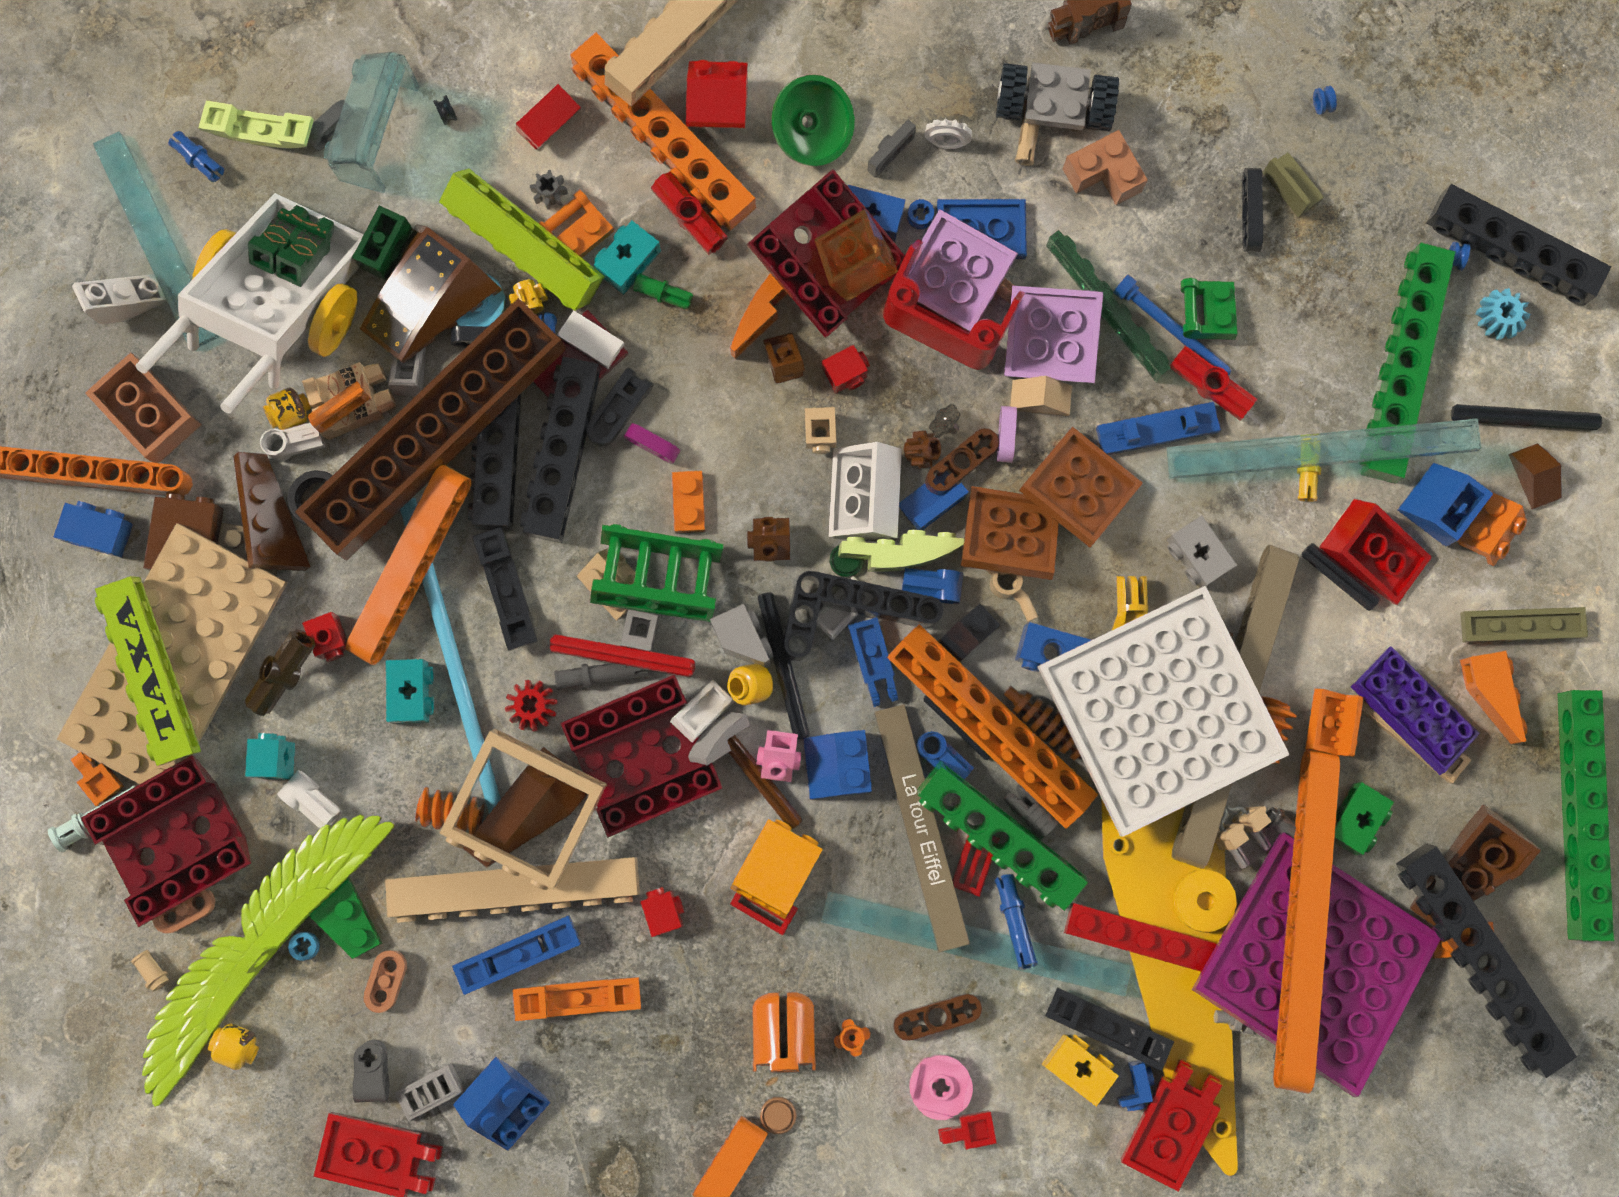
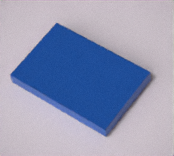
M937 199V213L940 209L1015 251L1018 254L1015 259H1026V199Z

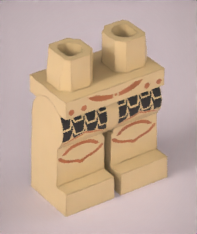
M358 362L335 373L317 379L312 377L302 381L309 404L313 407L312 412L356 381L360 383L370 397L367 402L323 433H320V435L327 440H331L365 426L374 420L384 419L383 413L396 406L394 397L389 389L375 393L373 385L387 380L384 369L379 363L364 367Z

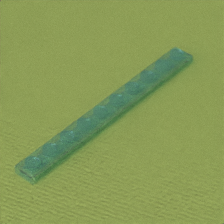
M1478 419L1175 446L1167 447L1166 453L1169 479L1479 452L1481 450Z
M828 891L821 922L938 951L929 916ZM965 925L969 945L943 951L1124 997L1132 967L1131 965L1031 941L1038 965L1036 967L1032 966L1030 969L1019 970L1012 940L1009 935Z

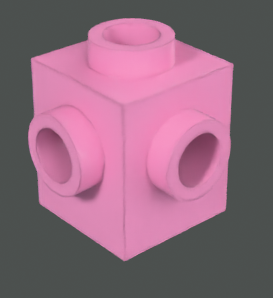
M767 730L765 747L759 746L756 765H762L761 778L791 782L793 770L799 771L802 752H796L798 734Z

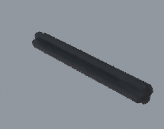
M1456 404L1451 409V420L1454 422L1598 430L1602 426V415L1599 413Z
M772 592L763 593L758 596L761 614L770 648L773 652V660L792 733L798 734L797 740L809 737L808 724L791 660H788L782 652L784 633L774 594Z

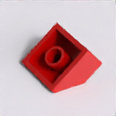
M689 61L686 126L745 128L748 98V63L737 61Z

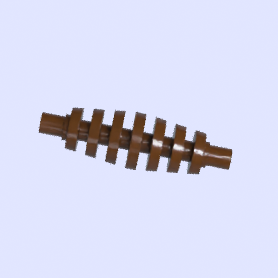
M1010 685L1003 695L1013 702L1015 707L1012 710L1016 714L1021 710L1025 712L1021 720L1027 723L1030 718L1034 719L1030 729L1035 732L1042 726L1044 729L1038 736L1042 741L1052 734L1053 737L1048 743L1050 746L1055 747L1061 741L1063 743L1059 749L1061 753L1065 754L1070 749L1073 752L1069 758L1074 761L1077 758L1082 759L1068 732L1066 724L1059 725V722L1062 720L1060 712L1058 711L1052 718L1049 717L1054 707L1048 704L1041 710L1039 707L1044 702L1043 700L1037 698L1032 703L1030 701L1033 696L1032 693L1027 691L1025 694H1021Z

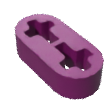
M631 423L624 435L634 445L670 464H674L680 453V449L634 423Z

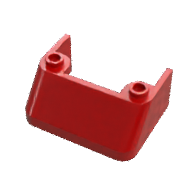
M916 240L910 245L889 289L883 311L885 323L889 327L972 369L980 370L987 367L992 361L1025 292L1020 290L1016 295L1002 324L991 319H982L974 324L971 331H968L916 305L920 297V289L914 280L907 277L923 244V241Z

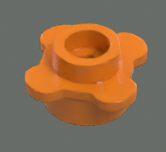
M846 1019L842 1022L840 1034L834 1038V1044L837 1048H844L850 1051L852 1056L857 1057L862 1054V1046L865 1040L870 1038V1031L866 1027L860 1028L855 1025L853 1020ZM854 1035L855 1040L851 1041L849 1036Z

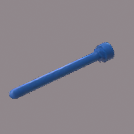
M1128 274L1115 288L1113 293L1121 300L1123 298L1127 301L1132 300L1181 343L1189 347L1211 365L1223 368L1228 373V376L1230 375V367L1197 339H1189L1183 336V327L1138 290L1140 287L1136 285L1137 281Z

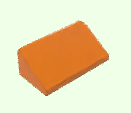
M356 381L308 415L309 421L317 431L323 433L367 402L370 397L360 383Z

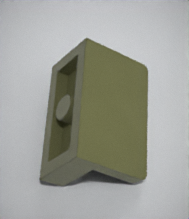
M1289 152L1279 159L1274 157L1262 172L1298 218L1320 203L1324 198Z

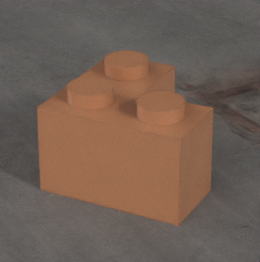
M1120 130L1068 155L1062 168L1076 194L1102 181L1116 205L1142 193L1148 181Z

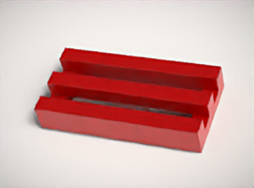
M993 836L992 841L998 844L1000 838ZM966 838L952 881L954 888L980 897L992 863L991 858L993 854L988 851L976 888L970 887L982 851L976 848L964 884L959 883L972 845Z
M737 892L730 902V905L781 935H784L799 909L792 905L789 910L790 912L783 919ZM743 897L784 921L782 926L780 927L738 902L739 899Z

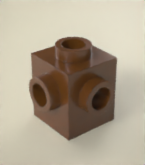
M763 517L753 519V531H747V547L754 550V561L790 560L789 518Z

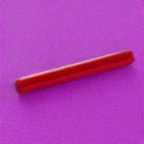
M556 634L550 639L549 649L554 653L691 677L695 672V660Z

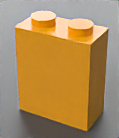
M768 819L730 889L785 919L823 849L818 847L819 843L812 837L805 834L800 837L791 832L792 828L785 822L778 819L773 822Z

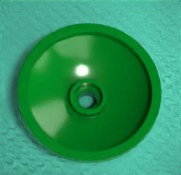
M806 75L792 80L780 91L773 106L772 128L779 147L790 159L806 166L825 165L839 158L851 142L855 126L853 106L846 92L835 81L821 75ZM803 117H806L808 120L806 127L802 124Z

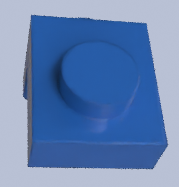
M1137 1060L1128 1062L1135 1094L1117 1097L1118 1104L1121 1107H1127V1111L1146 1108L1145 1103L1153 1102L1150 1086H1154L1155 1083L1151 1067H1146L1144 1062Z

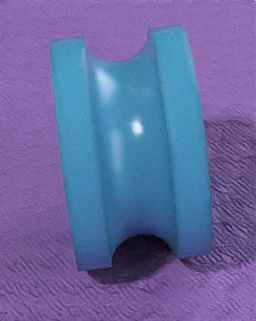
M311 932L298 933L289 941V953L296 960L312 959L319 952V939ZM304 937V941L311 942V946L307 948V955H304L305 951L299 952L297 949L301 945L300 939Z

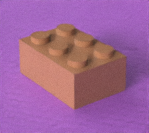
M130 352L87 390L85 394L144 458L153 463H160L202 424L151 369L147 373L138 371L136 364L140 359Z

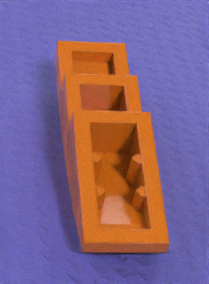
M771 273L755 293L740 321L730 347L731 355L735 359L778 319L777 310L774 306L788 293Z

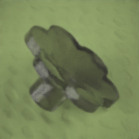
M950 404L946 408H941L935 414V419L930 423L929 429L936 438H940L948 433L954 435L959 431L960 426L956 422L959 420L961 413L957 410V406Z

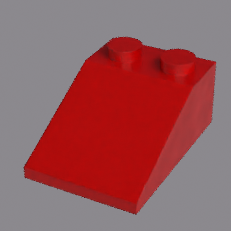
M1354 499L1319 546L1348 572L1395 605H1398L1432 558L1376 503Z

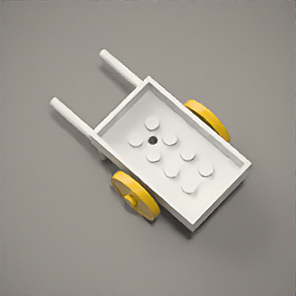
M274 193L237 233L224 229L218 231L210 238L196 262L192 280L178 294L180 318L136 364L137 370L141 373H147L183 333H187L188 349L191 351L197 350L199 348V327H202L263 356L221 403L220 407L224 412L231 413L266 372H268L269 387L271 389L279 388L282 357L310 324L308 336L309 349L322 357L331 355L345 338L352 324L358 301L357 291L345 283L359 268L352 259V256L364 234L329 219L334 223V234L330 239V252L323 257L302 287L277 277L276 272L272 275L249 264L248 242L255 235L259 237L267 229L269 223L277 217V213L281 208L290 211L296 205L303 207L309 213V220L315 223L320 218L325 217ZM264 254L261 256L263 261L269 262L268 255ZM288 268V272L297 275L296 268Z

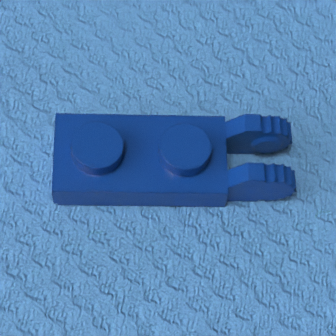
M878 617L848 625L864 684H867L873 707L880 706V696L874 683L879 680H886L887 693L891 701L899 700L893 680L894 672L891 662L887 658L888 651Z

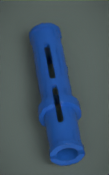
M1013 874L1002 875L1001 879L997 877L995 883L1002 903L1000 911L1002 914H1005L1018 969L1026 970L1032 968V966L1036 967L1038 961L1036 960L1023 912L1025 904L1019 898L1015 877Z

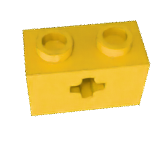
M1063 1034L1042 1065L1097 1107L1118 1078V1075L1112 1071L1115 1065L1101 1054L1097 1058L1086 1051L1090 1045L1074 1034L1070 1039ZM1078 1061L1081 1063L1086 1062L1085 1066L1089 1069L1086 1074L1081 1071L1077 1074L1078 1068L1075 1067V1064Z

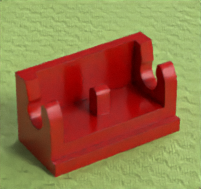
M557 84L516 122V131L537 150L571 117L578 113L581 107Z

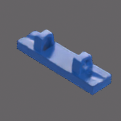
M1214 402L1097 425L1096 427L1100 449L1108 455L1215 434L1221 431ZM1181 416H1184L1186 419V427L1184 430L1180 418Z
M568 915L459 962L452 967L462 992L466 995L579 946L581 941L571 917ZM537 937L541 938V940L543 941L545 948L544 951L542 950Z

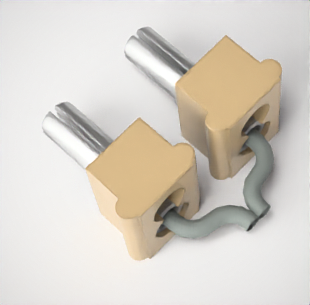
M1227 805L1224 809L1215 843L1220 850H1228L1241 869L1246 868L1250 864L1240 848L1242 844L1249 840L1246 833L1253 835L1262 851H1267L1272 847L1262 831L1265 826L1271 823L1270 818L1266 814L1267 809L1265 806L1246 808L1237 806L1230 808ZM1237 811H1240L1232 819V822L1234 824L1223 825L1224 821L1227 819L1228 812L1235 813Z

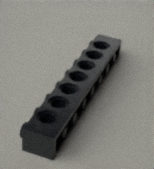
M1425 843L1397 862L1396 865L1401 871L1398 874L1399 879L1408 890L1413 889L1418 897L1415 900L1417 906L1424 915L1431 916L1436 924L1433 926L1435 933L1443 942L1447 941L1453 949L1450 953L1451 957L1460 968L1465 967L1471 976L1468 978L1469 984L1477 994H1483L1488 1002L1485 1005L1487 1011L1496 1021H1501L1505 1027V1030L1502 1031L1503 1035L1513 1047L1517 1046L1523 1054L1520 1060L1530 1073L1536 1072L1548 1078L1577 1058L1438 847ZM1434 875L1436 884L1433 889L1428 891L1426 881L1430 876ZM1448 902H1452L1453 911L1445 917L1443 913L1444 906ZM1466 928H1469L1470 937L1466 942L1462 943L1461 934ZM1486 954L1488 957L1487 964L1483 968H1479V959ZM1504 980V991L1497 995L1496 986ZM1522 1007L1521 1017L1518 1020H1514L1515 1010ZM1539 1033V1042L1535 1046H1532V1037L1535 1034Z

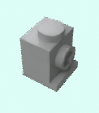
M628 609L620 646L653 652L660 620L659 616L654 615V613ZM645 625L647 633L642 636L636 633L638 626Z

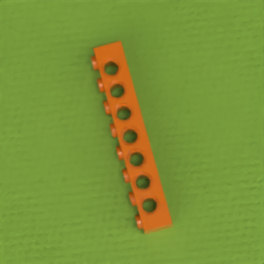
M597 32L594 33L570 54L573 73L580 81L586 80L592 86L591 91L600 102L606 100L612 107L610 110L615 118L621 123L627 122L631 127L630 132L641 144L644 141L651 148L650 153L660 164L665 162L671 169L670 172L681 185L685 183L691 190L689 192L690 195L697 198L701 206L705 204L711 212L709 214L716 224L720 227L725 225L731 231L756 209L755 197L651 89L631 107L605 85V75H597L595 73L597 70L605 68V65L612 57H618L619 55ZM640 109L649 111L643 117L634 115ZM658 130L668 131L665 137L659 138L654 136ZM679 150L688 152V155L684 158L673 156ZM698 171L708 173L704 179H696L693 175ZM720 191L728 194L724 200H716L713 196Z
M920 624L888 655L887 658L1065 829L1075 822L1097 797L1098 794Z

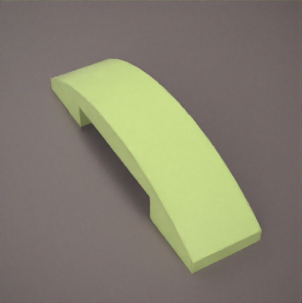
M206 101L198 128L217 136L255 145L277 148H302L307 146L314 119L311 116L291 113L277 116L238 110L232 104Z

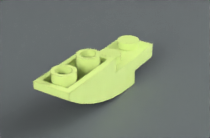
M908 530V534H903L899 538V545H895V541L889 539H878L877 543H865V538L847 537V541H841L839 545L838 557L868 560L867 572L902 571L905 568L913 569L931 564L952 554L964 544V538H956V534L950 532H939L938 536H927L926 531Z

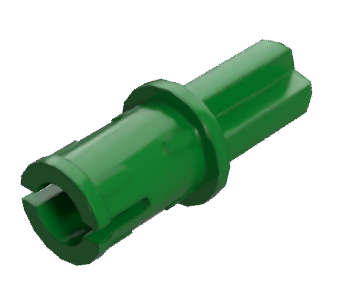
M639 273L634 282L633 291L657 299L658 303L664 301L682 309H688L692 303V293L669 285L667 280L661 282Z

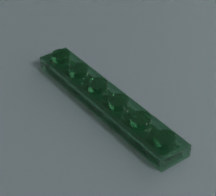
M1060 230L1052 234L1048 239L1046 247L1081 290L1103 292L1101 313L1103 318L1155 382L1166 376L1171 369L1168 365L1169 360L1161 350H1156L1149 342L1151 340L1149 334L1144 328L1136 326L1131 319L1132 315L1129 309L1124 304L1119 305L1112 296L1113 291L1105 281H1100L1094 274L1095 269L1091 262L1086 258L1082 259L1077 253L1073 240L1068 235L1064 236Z

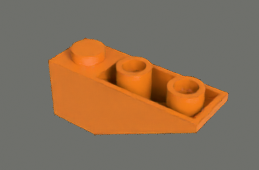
M1501 651L1460 660L1466 690L1510 744L1526 742L1527 724L1520 715L1518 706L1521 702L1520 693L1514 687L1512 679L1514 666L1512 660L1507 656V652Z

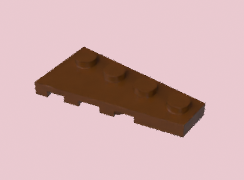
M238 451L233 458L248 568L306 571L311 566L267 454Z

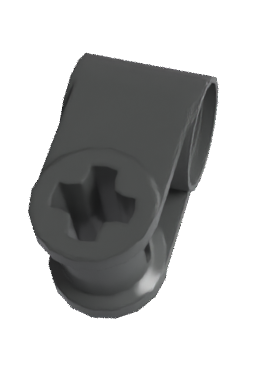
M368 1040L358 1047L354 1053V1103L385 1102L389 1098L390 1083L387 1047L380 1040ZM370 1049L372 1054H377V1058L372 1063L370 1057H365L364 1055Z

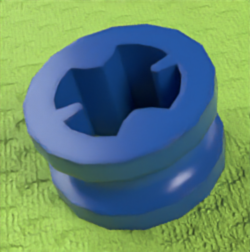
M1326 86L1324 90L1316 88L1313 92V103L1318 115L1324 114L1326 110L1329 113L1336 110L1337 99L1332 86Z
M918 199L911 203L907 214L909 224L916 229H925L931 225L934 217L933 205L924 199ZM917 209H923V213L928 212L925 215V220H918V216H913L916 214Z
M1454 241L1449 250L1456 251L1452 267L1456 266L1457 270L1462 271L1469 259L1470 245L1464 244L1460 246L1459 242Z

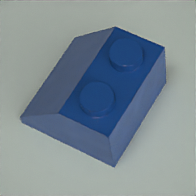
M865 730L803 738L810 800L872 792Z

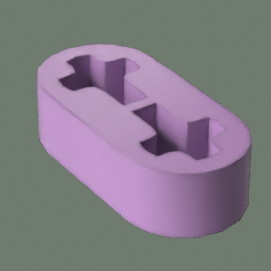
M1001 406L997 462H1013L1017 407Z

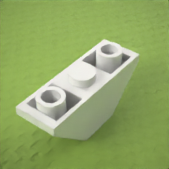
M155 274L77 282L72 285L84 313L99 324L128 321L167 301Z

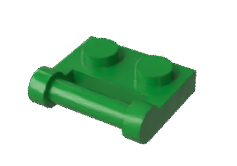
M1195 278L1181 280L1180 286L1181 292L1184 294L1186 323L1183 325V336L1189 339L1235 340L1238 332L1234 282L1198 281ZM1196 295H1203L1204 325L1197 323Z

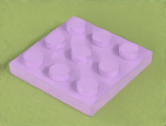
M939 209L922 239L923 244L907 277L914 280L919 286L920 297L918 302L971 331L974 324L983 316L1018 254Z
M1012 286L1011 304L1020 290L1025 292V295L1009 325L1004 376L1021 378L1049 376L1060 381L1095 383L1103 292Z

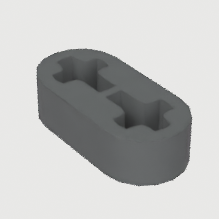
M345 100L337 101L313 123L308 142L317 150L324 148L351 124L356 116V111Z

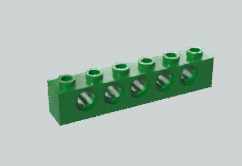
M942 761L936 765L918 787V796L921 797L919 802L922 806L932 813L935 810L945 816L943 821L956 832L959 829L969 835L967 840L980 851L983 848L993 854L991 859L1004 870L1008 867L1017 873L1015 878L1026 888L1030 889L1033 886L1041 892L1040 898L1050 907L1055 908L1057 905L1065 911L1087 885L1086 876ZM949 793H956L960 796V801L954 806H948L943 802V798ZM974 812L984 815L983 822L978 825L970 824L967 819ZM997 832H1005L1009 835L1007 841L1002 844L994 843L992 837ZM1022 851H1029L1033 854L1031 860L1027 863L1018 862L1016 857ZM1047 870H1053L1057 873L1055 879L1050 882H1044L1040 879L1042 873Z

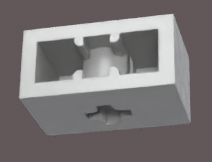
M1202 515L1167 539L1169 543L1167 547L1170 554L1176 561L1181 560L1187 569L1185 574L1188 580L1194 586L1198 585L1199 588L1209 585L1237 566ZM1202 550L1204 555L1196 559L1194 553Z

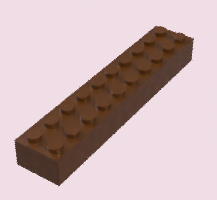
M518 298L306 500L295 513L336 555L347 561L430 481L439 466L447 465L566 350L563 342Z

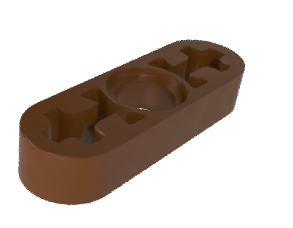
M987 428L976 431L929 470L925 478L927 489L936 495L948 492L994 454L999 445L997 434ZM979 437L982 440L988 438L991 441L988 446L989 449L983 447L975 455L972 450L979 444ZM958 454L966 455L970 460V466L966 469L958 468L954 463V457ZM949 468L951 474L945 479V486L941 483L935 485L933 483L935 479L934 474L941 476Z
M968 993L960 994L900 1012L893 1021V1029L900 1039L911 1041L972 1023L980 1017L982 1006L974 995ZM967 999L970 1004L975 1003L976 1008L971 1010V1016L967 1017L964 1012L955 1014L958 1020L952 1022V1015L947 1004L953 1003V1009H957L963 1006V1000ZM934 1008H941L946 1013V1020L940 1026H934L929 1022V1012ZM923 1012V1021L928 1027L927 1030L922 1031L921 1024L912 1027L911 1034H907L905 1030H899V1026L903 1024V1018L908 1017L911 1022L920 1020L917 1013Z

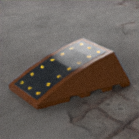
M416 224L364 319L360 330L404 364L435 341L434 337L444 329H451L457 324L456 320L468 311L474 312L482 306L481 302L491 294L493 296L497 295L502 289L470 258L427 226Z

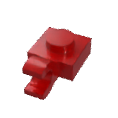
M989 1110L958 1116L960 1126L938 1129L942 1144L963 1140L966 1150L997 1144L992 1115Z

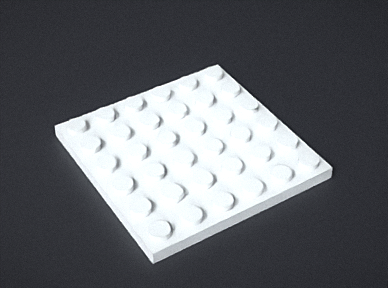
M1206 586L1037 666L1120 837L1126 836L1289 755Z

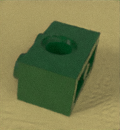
M379 205L352 259L360 269L386 280L413 228L406 217Z

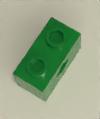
M1363 782L1353 783L1336 812L1334 843L1354 855H1364L1365 852L1369 853L1377 842L1375 834L1379 827L1385 826L1392 816L1393 811L1390 808L1394 801ZM1357 815H1364L1362 820L1366 821L1365 826H1358L1360 821L1356 820Z

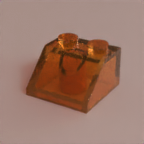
M865 209L814 239L829 285L846 301L851 300L898 272L889 246Z

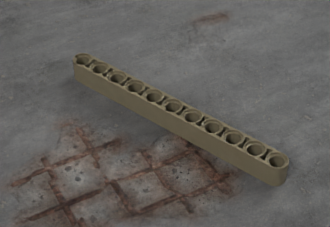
M1270 544L1266 546L1261 555L1235 640V646L1258 692H1260L1299 561L1298 554ZM1232 783L1185 806L1172 849L1173 859L1200 869L1206 867L1213 850Z

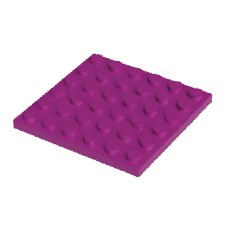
M1284 832L1278 835L1192 988L1194 992L1274 1045H1276L1294 844V839ZM1333 864L1316 1073L1352 1097H1359L1429 963L1440 938L1434 930Z

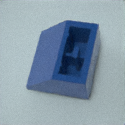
M1433 463L1397 511L1446 547L1460 539L1493 493L1471 476Z
M495 1057L453 1106L469 1128L508 1151L545 1110L550 1101L516 1069Z

